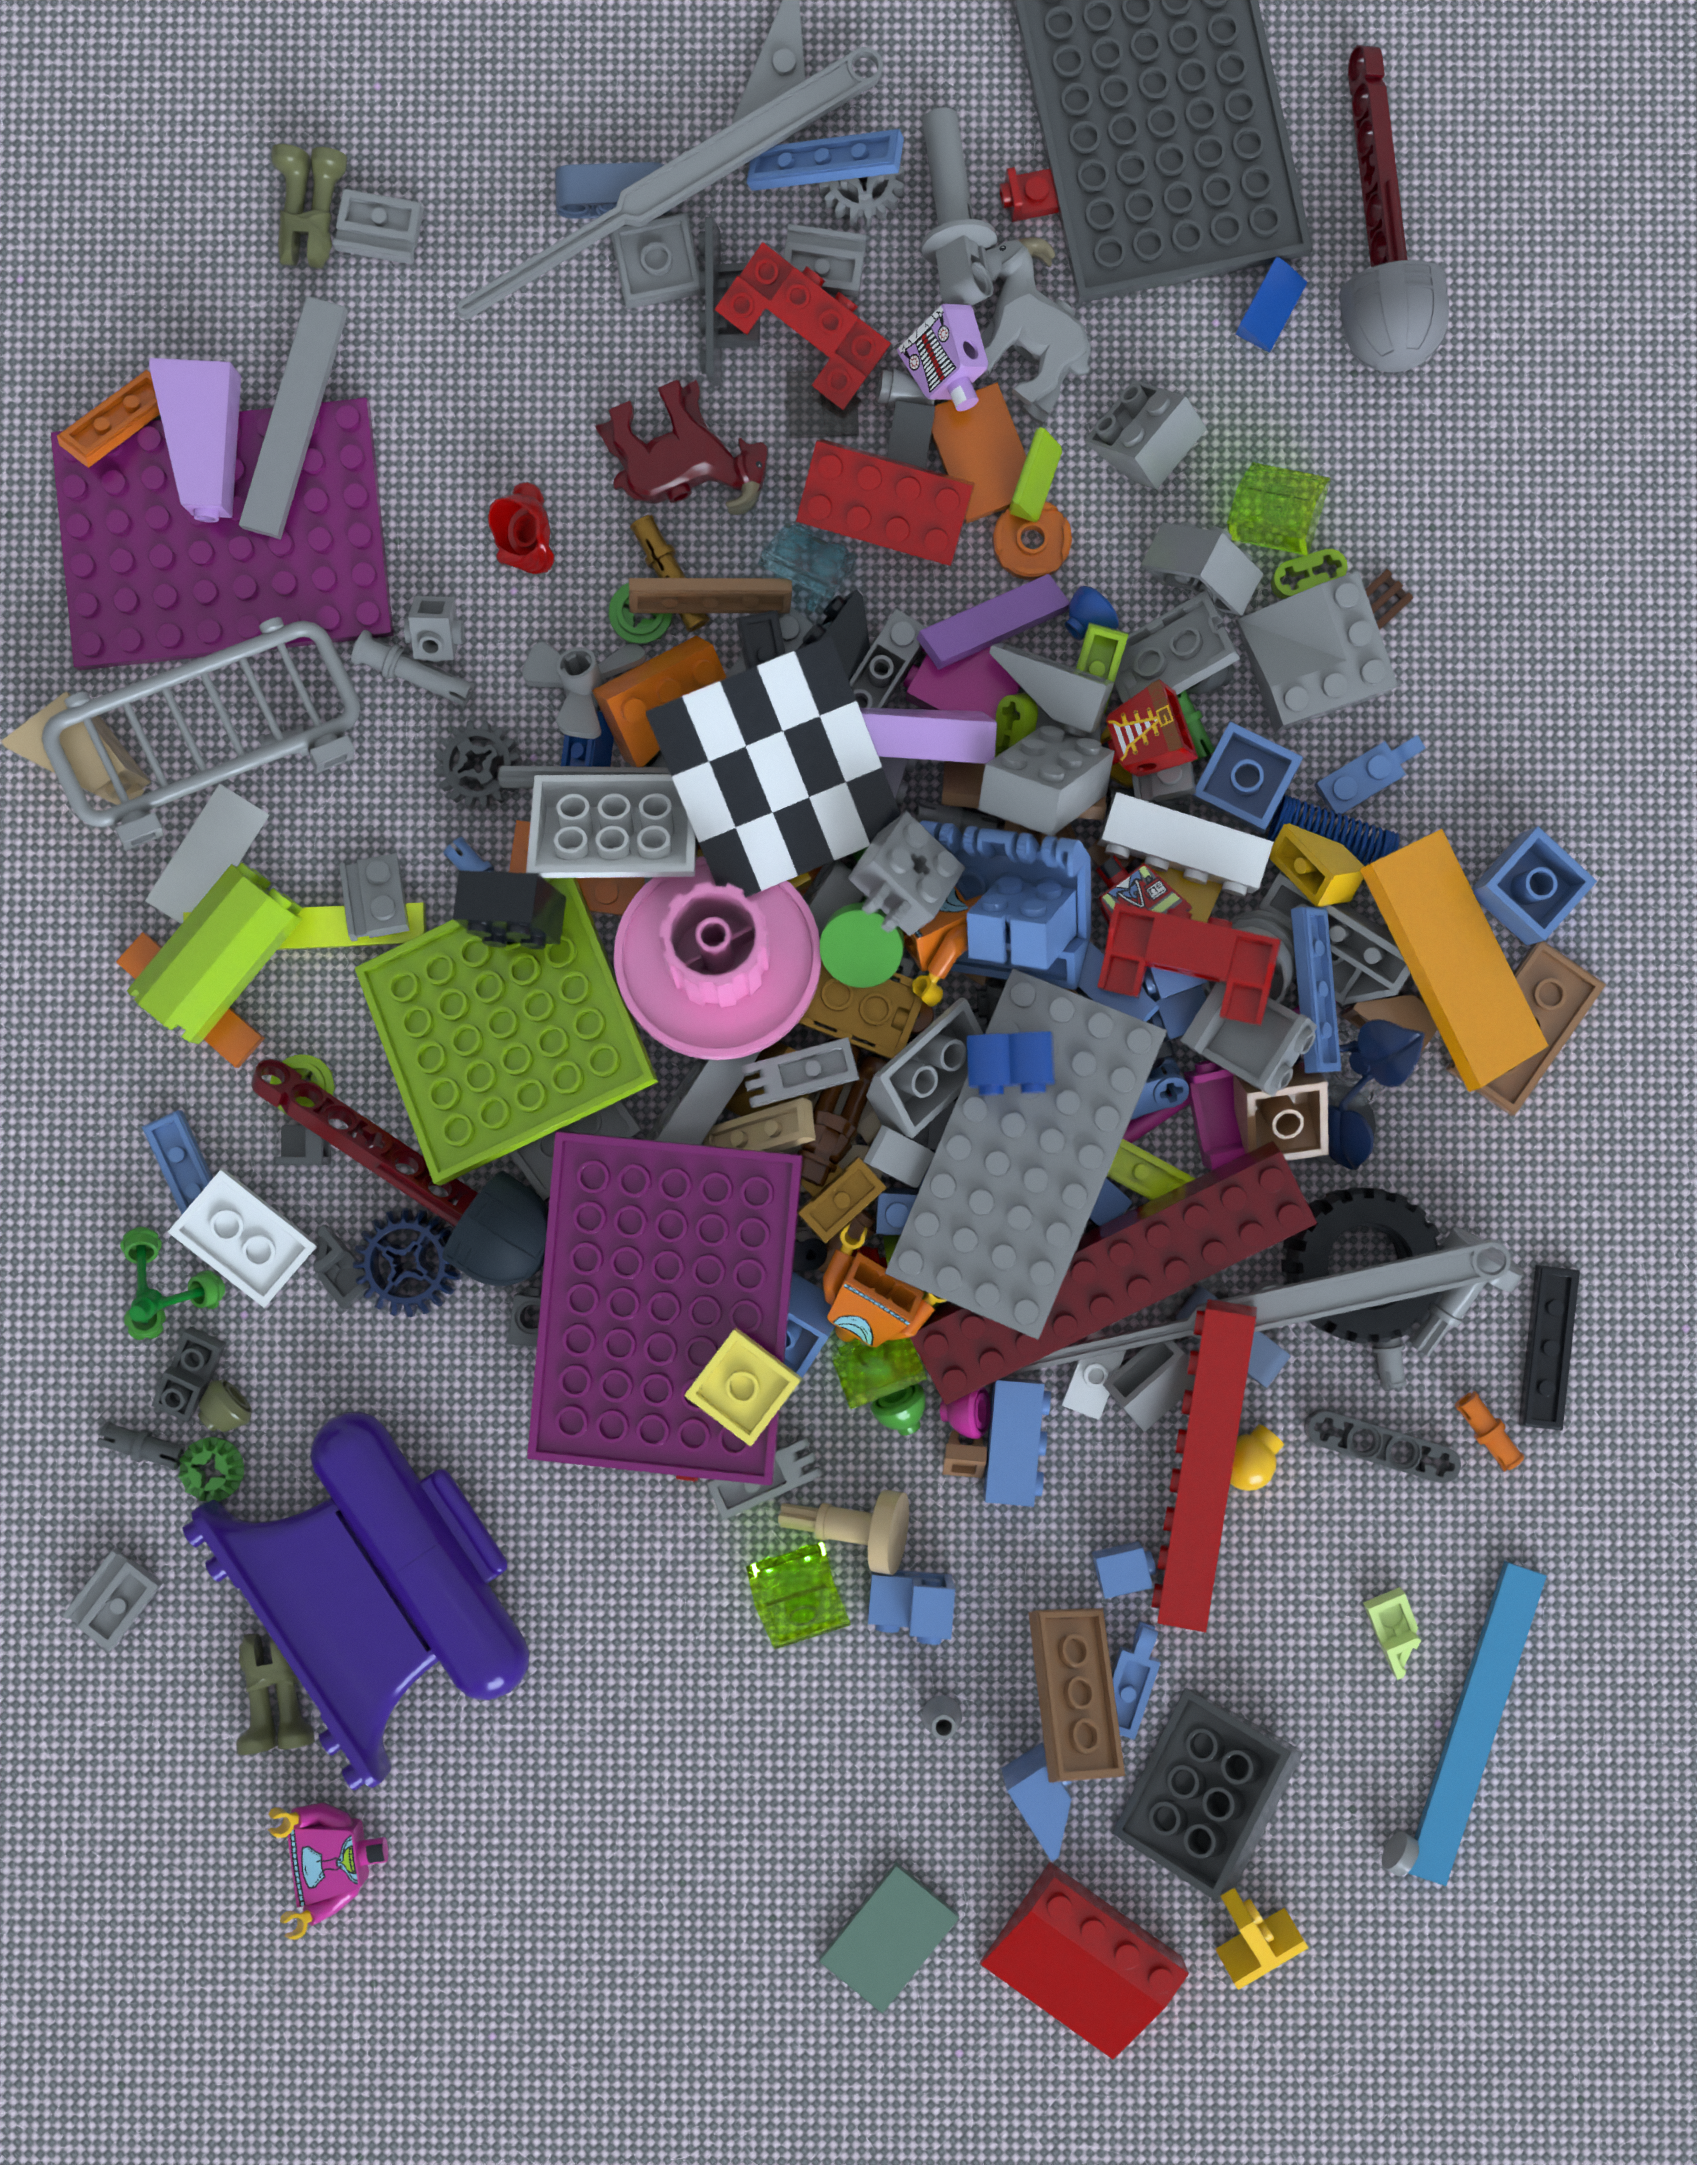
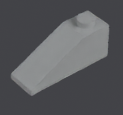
M1002 642L991 646L990 655L1053 720L1063 723L1061 727L1063 730L1075 735L1085 736L1086 731L1091 733L1099 728L1114 684L1113 681Z

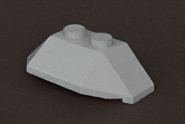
M1279 873L1258 909L1278 914L1292 924V908L1316 906L1285 874ZM1344 903L1319 907L1327 908L1335 1000L1342 1005L1397 995L1411 973L1392 934Z

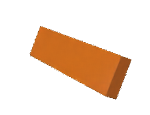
M142 932L116 963L136 980L162 946L147 933ZM230 1007L203 1040L235 1068H239L262 1043L265 1037Z

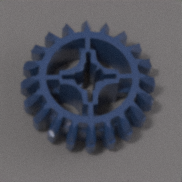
M411 1208L402 1209L400 1220L395 1211L386 1212L388 1225L379 1218L374 1219L372 1225L377 1234L364 1230L361 1236L369 1242V1245L355 1246V1252L365 1255L364 1260L353 1262V1268H364L366 1274L356 1278V1283L359 1285L369 1282L371 1285L363 1293L366 1299L375 1296L377 1293L380 1295L375 1304L377 1309H383L390 1301V1315H398L403 1305L406 1317L415 1316L417 1305L423 1314L430 1313L431 1304L429 1299L440 1307L445 1304L444 1297L440 1291L449 1295L455 1293L456 1288L447 1282L448 1278L452 1280L462 1278V1273L451 1270L452 1265L442 1258L447 1243L446 1238L451 1235L453 1228L448 1226L439 1232L437 1228L442 1221V1218L439 1216H434L427 1224V1210L420 1209L414 1220ZM401 1229H412L421 1232L417 1239L412 1240L406 1248L387 1241L393 1233ZM430 1241L434 1244L439 1256L438 1274L434 1272L435 1269L426 1260ZM380 1251L382 1256L391 1265V1272L386 1279L388 1281L387 1284L379 1270ZM413 1253L416 1260L412 1262H417L416 1269L404 1271L401 1266L404 1264L401 1263V1256ZM410 1277L426 1281L431 1285L419 1295H404L397 1292L399 1287L404 1285Z

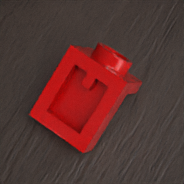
M1015 167L1006 169L1005 181L999 184V193L1002 208H1009L1012 222L1058 213V202L1050 168L1016 175Z

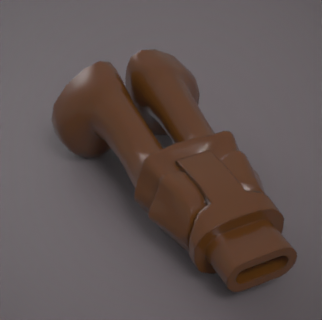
M829 1039L828 1042L836 1041L838 1039ZM851 1044L855 1063L857 1065L862 1055V1052L857 1047ZM873 1056L861 1058L857 1067L860 1079L853 1082L840 1116L833 1112L845 1083L822 1089L813 1109L816 1140L801 1144V1149L803 1150L797 1152V1154L803 1155L801 1179L816 1186L824 1187L829 1173L836 1172V1165L851 1150V1142L858 1135L857 1127L868 1101L866 1095L873 1077L888 1063L887 1061Z

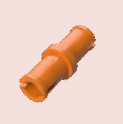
M1476 1391L1467 1393L1456 1402L1455 1408L1474 1430L1475 1440L1478 1444L1486 1446L1500 1465L1502 1471L1512 1470L1524 1460L1523 1453L1518 1450L1504 1431L1505 1424L1500 1418H1494Z

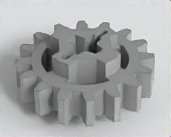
M904 167L899 168V173L862 177L866 183V191H863L862 183L859 182L858 178L819 183L820 194H827L824 197V206L827 209L836 205L835 218L839 220L847 214L850 216L851 226L856 224L858 218H863L866 226H871L872 216L877 215L880 220L884 221L886 220V207L896 210L898 208L896 196H903L904 184L900 181L904 180ZM878 193H883L880 197L873 201V199L876 197Z

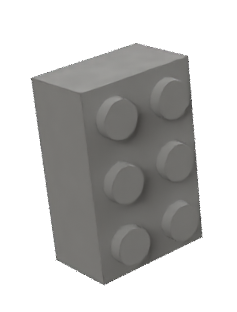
M1041 726L985 764L978 810L1053 836L1106 796L1115 751L1102 747L1101 743L1094 739H1079L1064 734V730L1059 727Z

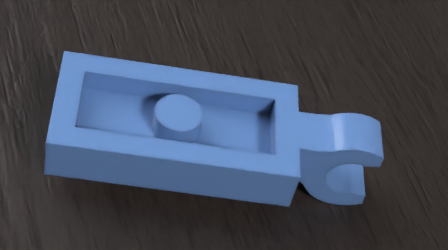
M1418 735L1392 751L1386 741L1318 781L1314 786L1330 811L1333 810L1335 814L1340 813L1342 815L1404 777L1406 773L1402 769L1401 764L1426 748Z
M1139 1621L1132 1650L1120 1646L1112 1669L1119 1732L1121 1736L1133 1740L1136 1738L1161 1664L1158 1658L1150 1656L1158 1636V1631L1155 1630L1154 1625Z

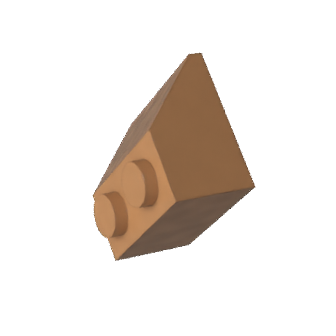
M1304 1062L1293 1065L1291 1080L1284 1089L1278 1090L1274 1097L1236 1075L1233 1076L1234 1110L1245 1154L1274 1141L1286 1161L1329 1155L1328 1081L1322 1073H1305Z

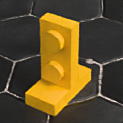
M1235 1888L1220 1896L1241 1934L1217 1947L1215 1950L1238 1990L1308 1949L1307 1944L1285 1907L1263 1920L1251 1898L1243 1902Z

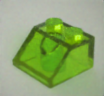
M1252 462L1238 484L1227 520V527L1232 540L1308 556L1331 478Z
M910 1338L893 1341L887 1340L878 1347H870L865 1343L861 1344L859 1339H855L852 1342L838 1346L839 1354L832 1356V1361L850 1410L927 1379L919 1355Z
M824 1542L805 1545L798 1550L776 1557L764 1558L757 1563L746 1566L754 1605L774 1650L851 1625L837 1577Z

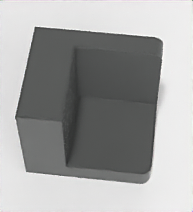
M283 1125L281 1127V1157H274V1165H331V1144L303 1125Z

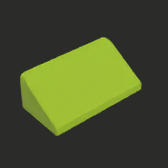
M1039 427L1035 431L1009 508L1010 514L1032 522H1037L1040 518L1062 454L1060 444L1045 428Z

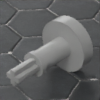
M1454 1227L1442 1245L1445 1246V1249L1484 1240L1464 1229ZM1495 1247L1485 1248L1477 1256L1478 1266L1486 1272L1499 1270L1505 1262L1504 1254ZM1511 1260L1510 1269L1499 1279L1440 1291L1442 1296L1438 1305L1430 1304L1428 1307L1431 1311L1429 1313L1430 1316L1421 1324L1409 1342L1412 1343L1415 1349L1430 1356L1450 1326L1458 1327L1463 1321L1462 1317L1487 1282L1502 1290L1512 1292L1523 1277L1524 1272Z

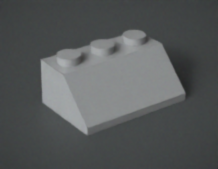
M960 997L874 1075L866 1096L882 1125L913 1138L960 1095L968 1076L967 1036L983 1034L967 999Z

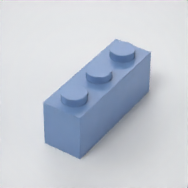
M1003 1377L993 1382L983 1489L985 1503L1034 1507L1035 1496H1042L1044 1473L1037 1472L1038 1455L1045 1456L1047 1432L1041 1431L1042 1415H1049L1051 1392L1044 1391L1045 1384L1041 1380Z

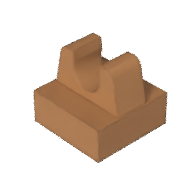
M956 1430L952 1431L949 1441L946 1443L942 1475L983 1478L987 1447H984L983 1438L973 1439L972 1445H961L958 1441L959 1433Z

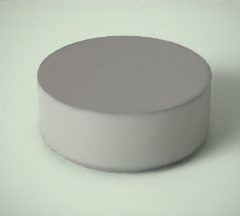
M1403 1831L1395 1833L1384 1848L1382 1866L1396 1876L1408 1873L1414 1866L1419 1854L1418 1841Z

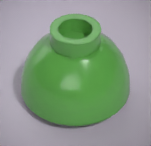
M901 1381L885 1387L874 1397L870 1409L874 1417L882 1425L897 1430L900 1435L913 1434L921 1426L919 1420L924 1413L926 1405L923 1387L911 1381Z

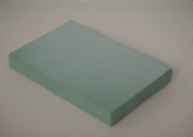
M895 1862L821 1954L819 1962L883 2014L957 1922L959 1913L900 1864Z

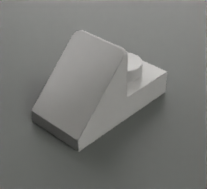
M882 1125L863 1162L917 1188L924 1178L935 1153Z

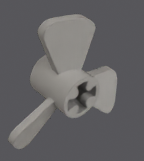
M539 642L532 647L523 666L522 675L526 684L531 687L564 688L567 698L556 718L559 730L568 736L595 739L600 736L602 731L595 709L599 705L592 690L605 684L603 679L643 664L647 656L638 644L632 643L623 646L598 664L594 653L589 649L582 647L572 648L560 655L546 642Z

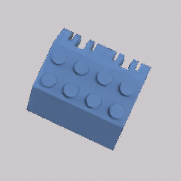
M922 820L920 824L965 867V870L955 884V887L965 900L985 894L998 879L1005 877L1020 878L1022 882L1033 883V887L1044 882H1055L1060 884L1061 887L1076 889L1077 934L1047 970L1011 965L1010 928H1006L1007 960L1004 963L969 958L967 950L955 961L950 971L1008 980L1013 968L1060 988L1075 990L1079 984L1092 932L1091 857L1081 841L1068 838L1057 840L1056 837L1047 836L1043 839L1042 846H1040L1035 837L1028 833L1019 835L1013 831L989 828L979 830L978 827L973 826L967 827L963 836L954 824L945 823L942 825L940 822Z

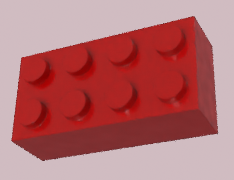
M820 439L815 444L796 522L951 566L975 483Z

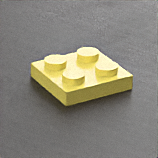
M736 1327L684 1396L751 1447L799 1384L802 1377Z

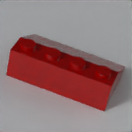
M1051 1862L1046 1866L980 1961V1965L1113 2060L1167 2007L1189 1975L1181 1955Z

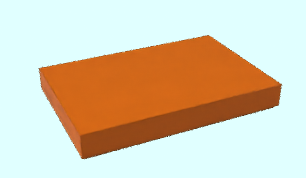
M997 382L975 390L979 401L968 410L957 411L952 400L935 406L931 437L946 475L975 483L965 524L1010 508L1027 457Z

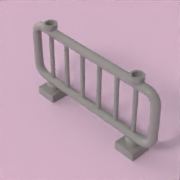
M275 617L259 625L262 633L259 636L92 700L86 691L66 698L64 702L68 709L57 713L48 720L43 729L42 742L73 811L79 819L93 826L104 827L121 822L122 825L115 829L124 850L127 851L164 836L162 826L155 812L146 815V811L311 745L315 746V748L310 750V761L316 774L354 759L355 749L349 736L337 738V735L344 733L354 726L359 718L361 706L358 695L327 632L313 622L298 621L284 625L281 617ZM300 637H307L315 642L344 704V711L339 717L321 723L284 643ZM276 646L314 725L310 729L285 739L247 661L248 657ZM239 661L277 741L247 754L208 674ZM199 676L202 678L238 755L237 758L207 769L170 690V687ZM162 691L200 771L172 784H168L131 706V702ZM121 706L125 710L161 787L129 800L91 720L95 716ZM82 721L121 801V804L102 811L95 810L88 803L59 740L62 730Z

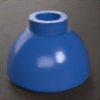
M1080 586L1070 601L1069 619L1064 623L1067 631L1075 639L1081 641L1085 637L1089 622L1117 629L1119 627L1118 615L1110 602L1096 589L1089 586Z

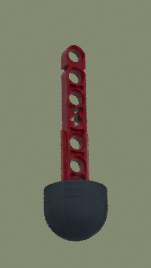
M269 1059L261 1061L256 1066L251 1086L257 1095L276 1108L281 1105L288 1116L455 1227L442 1254V1258L472 1279L491 1286L517 1284L533 1276L544 1265L549 1208L543 1199L531 1188L505 1171L497 1173L479 1193L457 1178L441 1186L436 1185L432 1181L424 1156L313 1082L302 1080L303 1076L288 1065L278 1060ZM262 1076H276L282 1083L270 1084L263 1080ZM306 1097L312 1100L315 1106H302L296 1102L295 1098ZM328 1120H341L347 1124L348 1128L337 1129ZM400 1163L407 1164L414 1169L415 1173L404 1174L395 1165ZM439 1186L447 1191L448 1196H437L430 1191L429 1187Z

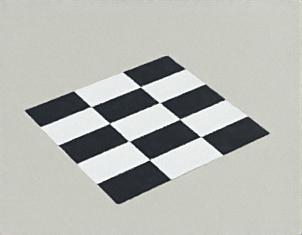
M832 637L824 638L646 711V716L716 886L726 887L728 883L742 889L745 897L751 896L869 847L877 833L901 815Z

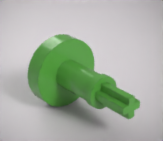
M866 895L863 897L862 903H853L841 907L829 917L824 926L819 944L821 960L827 971L838 981L859 988L873 987L888 980L898 969L904 950L902 929L897 926L887 933L881 927L887 914L880 908L869 915L862 910V906L868 898Z

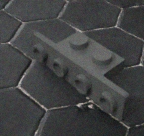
M705 217V231L699 232L700 254L702 257H705V270L699 272V287L701 295L705 296V310H700L699 324L701 334L706 335V349L700 350L699 360L701 373L706 374L713 387H719L722 385L721 348L760 346V319L750 333L746 335L714 310L748 262L721 264L720 229L714 217Z

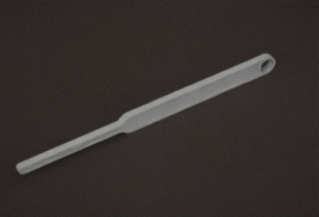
M861 47L852 51L622 190L615 208L461 300L457 304L459 316L465 320L472 318L623 225L644 226L870 89L881 78L883 70L881 56L874 49L868 47ZM859 58H868L875 63L877 72L872 77L863 78L854 72L852 64Z
M1484 1240L1218 1301L1257 1307L1254 1332L1499 1279L1510 1269L1511 1256L1508 1249L1501 1242ZM1495 1247L1503 1252L1505 1262L1499 1270L1486 1272L1478 1266L1477 1256L1485 1248ZM1207 1303L1198 1304L1188 1318L1072 1343L1009 1375L1191 1335L1201 1340L1202 1336L1193 1335L1197 1310L1206 1311Z

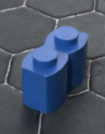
M1052 1032L967 1036L968 1085L971 1088H979L980 1096L1003 1095L1004 1087L1020 1086L1021 1094L1046 1093V1085H1055L1054 1039Z

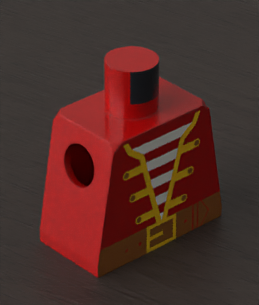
M1160 679L1137 693L1108 714L1106 718L1112 739L1102 743L1101 746L1115 751L1112 766L1120 762L1125 770L1136 777L1149 775L1198 759L1176 692Z

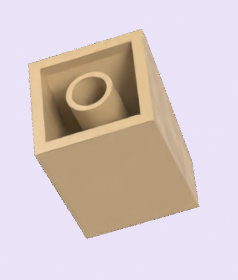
M65 691L0 742L12 752L55 773L44 750L42 742L43 729L51 717L68 709L64 700L71 696V694ZM99 715L91 718L129 800L141 796L144 793L143 788L151 781ZM82 721L62 730L59 737L60 744L80 786L116 805L121 804L84 722Z

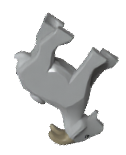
M1028 237L1007 241L986 250L988 270L992 282L999 277L1005 283L997 300L993 318L981 334V339L988 360V367L984 372L989 375L995 364L1010 346L1028 362L1038 365L1035 378L1017 384L1013 388L1012 393L1025 403L1022 411L1037 423L1043 425L1060 396L1061 384L1064 378L1069 373L1083 376L1091 371V367L1087 364L1091 345L1087 339L1083 324L1074 318L1075 312L1071 306L1060 299L1053 302L1037 290L1034 281L1032 258L1039 259L1047 267H1051L1052 259L1056 254L1054 248L1046 240L1038 237Z

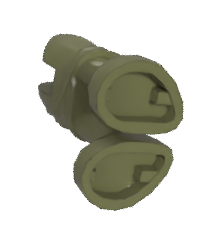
M273 145L271 148L272 164L284 175L286 186L284 210H280L279 261L282 265L296 266L299 261L301 235H308L307 259L309 266L323 269L326 261L330 258L329 253L332 248L329 233L332 219L330 213L332 197L336 182L346 171L347 156L333 148L316 147L312 149L310 158L306 151L294 145ZM312 168V206L311 211L304 212L307 182L310 170Z
M253 1633L245 1634L242 1643L239 1645V1663L242 1671L245 1672L246 1692L249 1695L251 1717L249 1729L237 1739V1754L250 1755L261 1753L277 1745L279 1749H293L314 1743L313 1728L303 1719L295 1689V1684H298L299 1679L272 1638H270V1651L273 1664L265 1665L260 1635ZM273 1684L276 1686L279 1709L278 1733H276L268 1690V1687Z

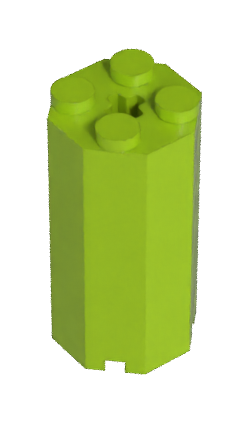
M243 862L238 866L231 864L127 989V992L135 996L134 1001L171 1031L179 1025L186 1030L181 1035L182 1038L190 1043L200 1044L300 923L302 918L298 914L303 908L285 893L282 894L275 888L269 890L268 887L272 882L256 869H251Z

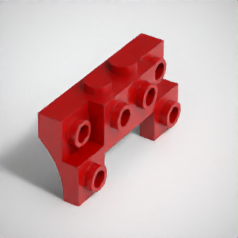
M762 242L714 310L748 335L765 310L768 309L830 358L811 386L844 410L888 350L891 343L854 314L858 306L838 291L833 298L821 287L826 281L807 266L800 272Z
M1115 903L1108 930L1098 989L1139 998L1146 968H1156L1226 984L1220 1017L1262 1026L1281 939L1232 929V922L1220 918L1209 917L1207 923L1192 920L1191 913L1179 909L1168 908L1167 913L1164 914Z

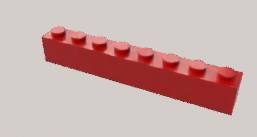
M1207 1299L1206 1311L1197 1310L1193 1335L1202 1336L1200 1350H1191L1187 1374L1195 1376L1193 1390L1185 1389L1181 1414L1189 1415L1187 1430L1179 1428L1175 1453L1183 1454L1181 1469L1173 1467L1169 1492L1177 1493L1175 1507L1167 1506L1163 1531L1171 1532L1169 1546L1161 1545L1157 1567L1159 1570H1165L1163 1584L1155 1583L1151 1605L1152 1608L1159 1609L1158 1624L1205 1633L1207 1631L1256 1323L1257 1307Z

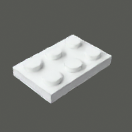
M224 1168L216 1174L168 1230L169 1234L263 1308L266 1307L318 1245L317 1242Z

